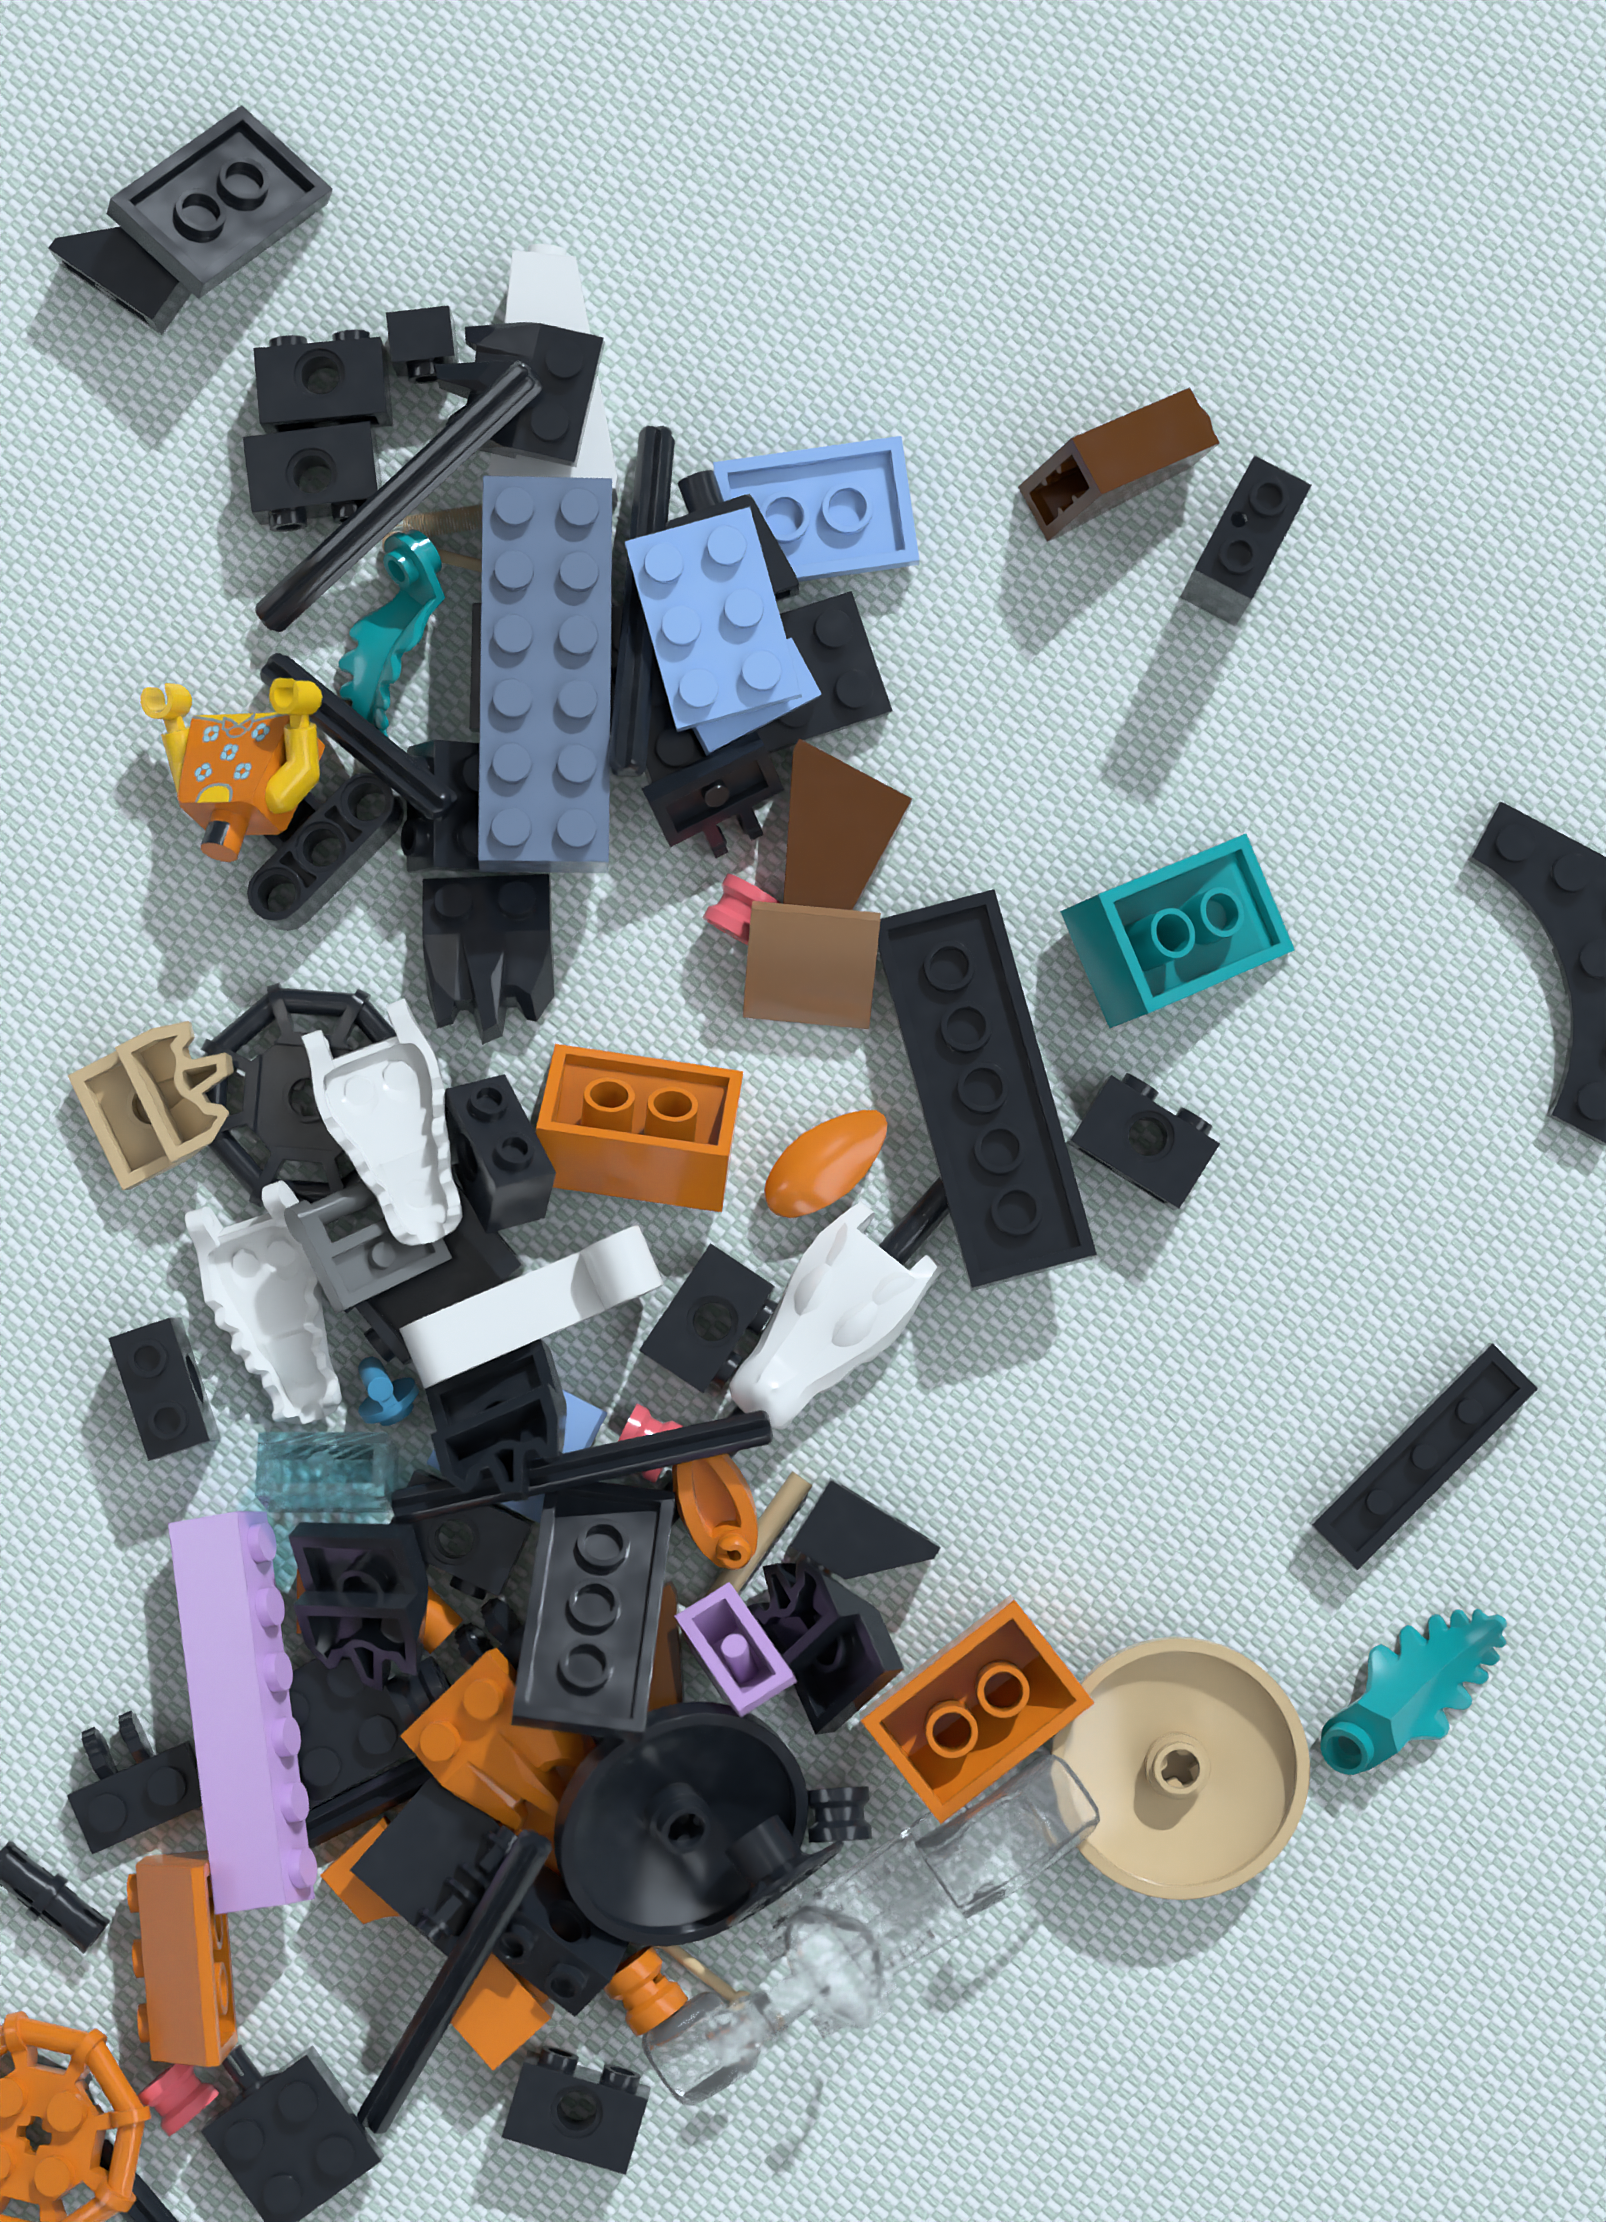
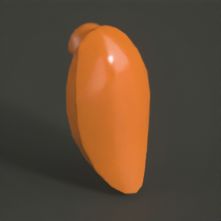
M877 1110L851 1112L820 1123L801 1134L784 1150L773 1165L764 1188L765 1198L771 1212L777 1216L787 1218L810 1215L831 1205L849 1193L865 1176L880 1152L886 1138L888 1124L884 1114Z
M728 1454L672 1465L673 1492H676L675 1501L678 1513L694 1543L716 1566L729 1570H739L745 1567L757 1549L758 1521L750 1487L739 1467Z

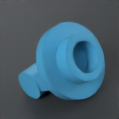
M364 1358L359 1363L358 1373L369 1396L361 1403L358 1409L362 1420L367 1424L380 1423L382 1426H390L403 1420L414 1408L412 1402L419 1393L417 1384L409 1377L399 1378L391 1382L382 1362L378 1358Z

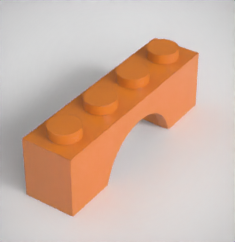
M385 1815L335 1859L320 1875L362 1924L385 1917L400 1916L350 1871L352 1866L391 1823ZM491 1953L452 2019L451 2024L494 2071L552 2018L555 2006L549 2001L550 1998Z

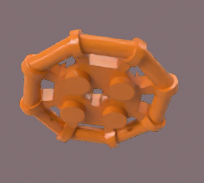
M23 2011L7 2014L4 2023L0 2025V2057L8 2051L11 2052L15 2065L14 2071L0 2079V2222H32L2 2214L11 2198L39 2205L40 2222H105L118 2212H129L136 2201V2196L132 2190L145 2121L151 2119L149 2105H142L106 2045L108 2036L97 2028L90 2032L30 2019ZM37 2048L72 2055L67 2069L64 2070L39 2064ZM90 2072H92L114 2110L104 2113L99 2104L93 2105L85 2092V2090L90 2088L84 2080ZM36 2116L43 2119L42 2129L51 2133V2142L39 2145L37 2150L30 2145V2140L26 2137V2126L33 2124ZM117 2128L110 2170L108 2171L99 2166L105 2133L108 2129ZM85 2183L94 2192L95 2197L67 2216L62 2198L79 2184Z

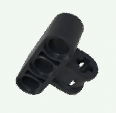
M365 772L353 775L346 780L323 804L309 792L298 804L286 830L279 835H263L278 850L256 871L249 881L247 896L253 911L268 924L279 930H295L306 924L397 832L403 822L404 807L396 791L375 774ZM372 793L383 794L386 802L382 813L373 820H359L357 817V807L361 799ZM324 839H339L341 848L337 859L327 866H315L312 855L316 845ZM280 884H293L296 894L292 905L285 911L271 912L268 906V898L272 890Z

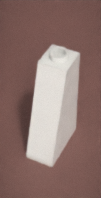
M532 244L528 247V252L512 250L505 323H543L591 334L576 256H567L565 249L549 244ZM597 376L576 467L516 454V459L491 453L489 476L612 478V501L619 502L620 488L599 376Z

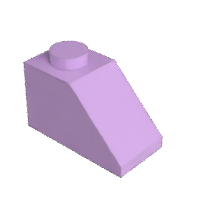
M730 1582L674 1616L692 1655L721 1698L740 1717L797 1682L791 1670Z

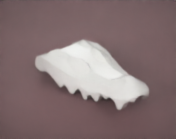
M406 998L386 1005L388 1019L395 1029L396 1036L334 1059L329 1049V1042L322 1030L301 1036L310 1063L317 1107L327 1130L348 1154L359 1176L376 1196L393 1236L401 1243L414 1246L434 1242L456 1230L462 1218L460 1197L450 1169V1145L445 1120V1090L442 1074L431 1045L417 1024Z
M281 1180L262 1189V1200L268 1211L267 1214L223 1228L212 1209L206 1206L186 1213L185 1223L197 1252L204 1301L214 1311L216 1326L231 1334V1349L235 1354L243 1358L247 1371L259 1374L262 1378L263 1388L268 1392L273 1403V1413L271 1414L273 1420L304 1425L325 1418L335 1412L342 1400L338 1378L332 1367L328 1352L322 1309V1286L301 1243L293 1238L284 1218L285 1209L298 1203L299 1200L287 1184Z
M860 1201L820 1232L798 1261L789 1277L778 1306L761 1335L759 1343L751 1355L740 1365L730 1383L732 1399L744 1413L759 1410L766 1411L769 1415L771 1428L780 1430L787 1428L795 1416L817 1393H825L840 1381L845 1380L855 1367L872 1361L883 1350L893 1344L912 1318L928 1288L943 1272V1267L930 1256L925 1255L913 1268L907 1270L862 1233L873 1220L875 1212Z

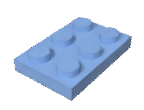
M902 436L713 462L714 473L724 501L744 494H751L795 572L798 582L919 565L920 560Z
M750 507L625 541L677 732L802 698Z

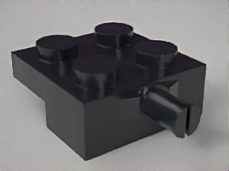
M240 2044L229 2053L222 2062V2065L241 2092L231 2105L208 2120L201 2133L264 2222H299L380 2163L384 2158V2154L365 2127L359 2122L357 2116L347 2103L350 2097L313 2045L279 2070L268 2072L262 2076Z

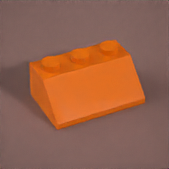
M555 1044L536 1126V1135L556 1171L552 1188L722 1212L744 1071Z
M1010 1594L859 1714L863 1725L935 1818L942 1824L1090 1708L1095 1702Z
M208 1850L145 1856L135 1864L136 1873L129 1874L127 1878L129 1910L131 1913H139L141 1938L134 1939L132 1945L133 1970L136 1978H145L146 2003L139 2004L137 2012L140 2042L150 2043L151 2061L201 2067L220 2066L238 2043L228 1913L215 1914Z

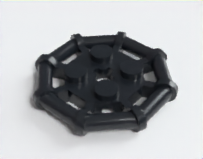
M279 982L267 986V994L214 1039L209 1040L206 1038L200 1049L205 1052V1057L227 1053L232 1057L233 1067L245 1072L242 1112L227 1116L213 1142L208 1146L250 1195L249 1202L260 1208L264 1205L262 1200L263 1187L281 1180L293 1191L299 1202L306 1200L310 1204L362 1180L356 1168L343 1178L337 1159L345 1151L327 1130L318 1107L316 1106L314 1115L303 1116L302 1105L292 1103L293 1091L304 1090L306 1080H311L312 1075L308 1055L301 1036L309 1033L296 1032L291 1014L341 1018L333 1035L324 1034L329 1042V1049L333 1059L354 1051L347 1041L356 1025L372 1044L397 1035L391 1025L369 1001L371 995L361 989H357L355 993L282 988ZM276 1019L281 1036L273 1042L274 1045L262 1055L259 1054L252 1061L236 1053ZM229 1076L205 1093L211 1103L221 1104L226 1108ZM248 1126L262 1140L265 1147L271 1152L263 1170L230 1133L231 1131ZM286 1160L322 1163L328 1182L277 1178Z

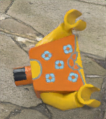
M288 678L275 679L270 687L269 700L276 712L193 715L190 726L186 727L183 718L190 711L192 697L185 687L180 684L165 683L167 704H165V696L159 688L146 687L143 689L140 703L145 714L153 719L164 720L167 732L162 733L161 738L173 777L179 806L205 830L200 849L208 857L222 862H234L238 859L245 835H279L287 829L298 804L318 783L320 778L319 761L324 752L325 745L317 737L316 724L309 722V715L318 710L322 701L321 690L313 682L295 681Z

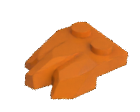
M496 1647L486 1652L400 1737L444 1788L515 1830H521L528 1818L524 1804L525 1799L556 1817L566 1785L555 1768L558 1766L579 1767L586 1756L581 1734L511 1725L518 1672Z

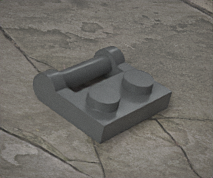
M363 1180L312 1204L303 1200L287 1207L284 1211L288 1230L293 1238L301 1243L335 1314L452 1258L443 1238L414 1246L399 1242L393 1236L385 1219L332 1243L324 1226L378 1201Z

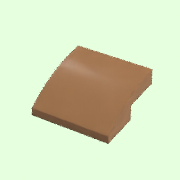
M752 901L743 1018L869 1029L881 913Z

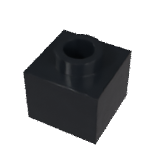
M449 305L386 312L391 363L397 377L408 376V381L415 384L438 382L435 364L459 363L455 321Z

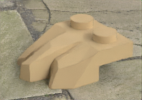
M189 1021L151 1028L116 1046V1051L68 1075L122 1190H130L191 1159L213 1142L229 1114L223 1105L211 1103L205 1093L234 1072L232 1057L227 1053L191 1059L188 1047L194 1040L195 1035L192 1024Z

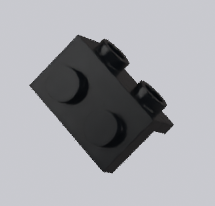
M434 739L409 746L407 753L453 790L457 795L458 801L456 806L450 811L449 816L441 822L428 819L407 801V820L403 824L400 839L402 852L407 856V871L410 873H424L433 870L497 873L480 872L479 869L480 743Z

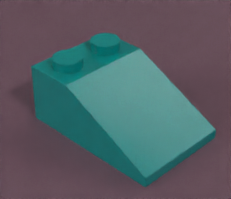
M1246 833L1060 911L1109 1029L1154 1012L1295 950Z

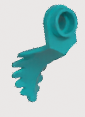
M411 529L406 533L395 532L385 540L384 567L391 579L398 584L400 590L392 601L363 616L352 626L349 635L353 641L358 643V646L343 655L338 663L341 671L352 674L354 677L351 681L340 687V697L342 700H352L353 704L350 707L387 737L389 722L385 711L390 707V684H394L401 673V658L405 652L412 650L419 644L430 615L446 598L436 576L442 569L439 553L428 537L415 529Z
M1456 1609L1450 1616V1627L1446 1625L1441 1615L1434 1614L1428 1619L1429 1640L1425 1639L1411 1625L1403 1627L1399 1633L1400 1654H1396L1382 1644L1372 1648L1368 1658V1677L1365 1693L1358 1700L1332 1715L1322 1728L1320 1750L1326 1763L1339 1773L1355 1775L1360 1772L1369 1771L1391 1758L1408 1741L1440 1740L1448 1734L1450 1725L1443 1708L1466 1710L1472 1705V1698L1463 1686V1682L1480 1685L1487 1682L1489 1674L1479 1664L1492 1666L1499 1662L1500 1655L1493 1647L1502 1648L1507 1644L1506 1639L1502 1635V1632L1507 1627L1506 1619L1499 1614L1487 1616L1480 1609H1475L1472 1613L1471 1621L1462 1610Z

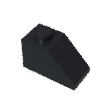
M120 226L58 237L48 247L60 266L161 335L164 334L192 294Z
M831 1477L790 1542V1546L800 1552L794 1561L796 1564L801 1558L831 1576L832 1573H835L844 1580L931 1560L936 1557L941 1549L940 1545Z

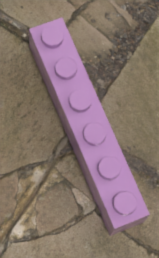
M235 1511L168 1523L215 1914L286 1905L315 1899L313 1885L317 1878V1863L312 1850L308 1846L305 1819L309 1812V1799L304 1785L300 1782L297 1753L300 1750L301 1735L299 1726L292 1717L289 1688L292 1684L293 1671L290 1659L284 1652L281 1623L284 1619L285 1608L282 1595L276 1588L273 1559L276 1555L277 1544L274 1531L270 1524H268L267 1512Z

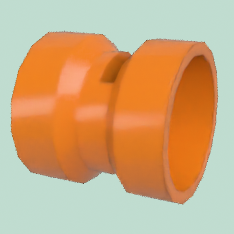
M646 1946L621 1962L610 1983L603 1989L610 1999L623 2002V2007L626 2010L625 2022L636 2037L662 2023L688 2001L687 1995L678 1982L669 1981L665 1975L662 1976L660 1973L663 1960L653 1946Z

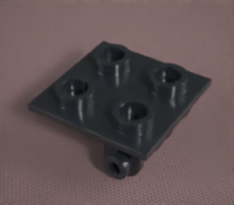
M432 1775L352 1866L350 1871L448 1957L516 1841L517 1836L506 1826L502 1825L500 1827L485 1812L444 1788Z

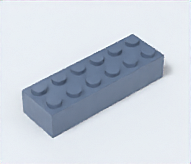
M483 476L478 851L480 872L608 873L612 478Z

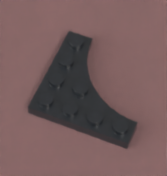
M1500 801L1492 811L1467 860L1492 875L1508 888L1528 911L1531 910L1554 947L1551 950L1560 970L1565 994H1568L1571 1034L1568 1039L1565 1066L1560 1085L1547 1116L1604 1146L1606 1145V857Z

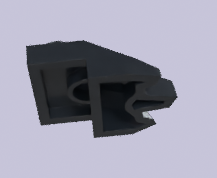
M534 322L466 326L465 341L466 345L476 351L475 362L435 364L439 388L468 399L465 406L450 415L445 425L447 426L515 361L520 360L530 365L539 375L543 382L542 390L478 450L516 459V454L576 467L605 346L604 337Z
M550 874L422 879V938L426 987L437 1029L453 1024L459 1011L468 1010L474 1016L483 1045L503 1036L507 1008H518L527 1020L537 1022L554 997Z
M542 1339L425 1389L436 1427V1432L430 1435L441 1475L465 1494L493 1475L501 1493L514 1502L528 1500L531 1461L543 1458L550 1464L562 1460L567 1403L551 1350Z
M300 1522L289 1534L288 1538L305 1589L304 1593L293 1604L307 1648L328 1670L337 1668L343 1657H350L362 1683L380 1691H383L390 1676L391 1660L395 1662L401 1672L417 1676L421 1666L428 1605V1577L413 1526L410 1524Z
M801 1558L797 1564L775 1563L762 1566L770 1602H757L747 1606V1608L795 1676L797 1682L793 1685L815 1735L833 1733L905 1669L880 1612L871 1603Z

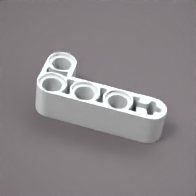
M636 1225L595 1242L575 1254L414 1321L399 1330L424 1388H428L536 1340L548 1337L661 1287L664 1283L639 1225Z

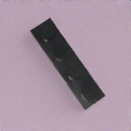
M1488 1343L1309 1524L1355 1570H1359L1538 1388L1493 1343Z

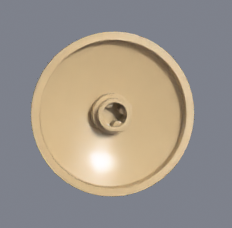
M1164 1637L1142 1641L1123 1648L1100 1662L1083 1677L1079 1683L1095 1704L1052 1737L1049 1753L1051 1755L1049 1756V1775L1054 1804L1060 1820L1075 1845L1089 1835L1077 1848L1095 1868L1116 1883L1135 1892L1163 1899L1190 1900L1210 1897L1234 1889L1251 1880L1276 1859L1294 1834L1302 1817L1310 1783V1760L1307 1740L1300 1718L1283 1689L1265 1670L1246 1656L1222 1644L1192 1637Z

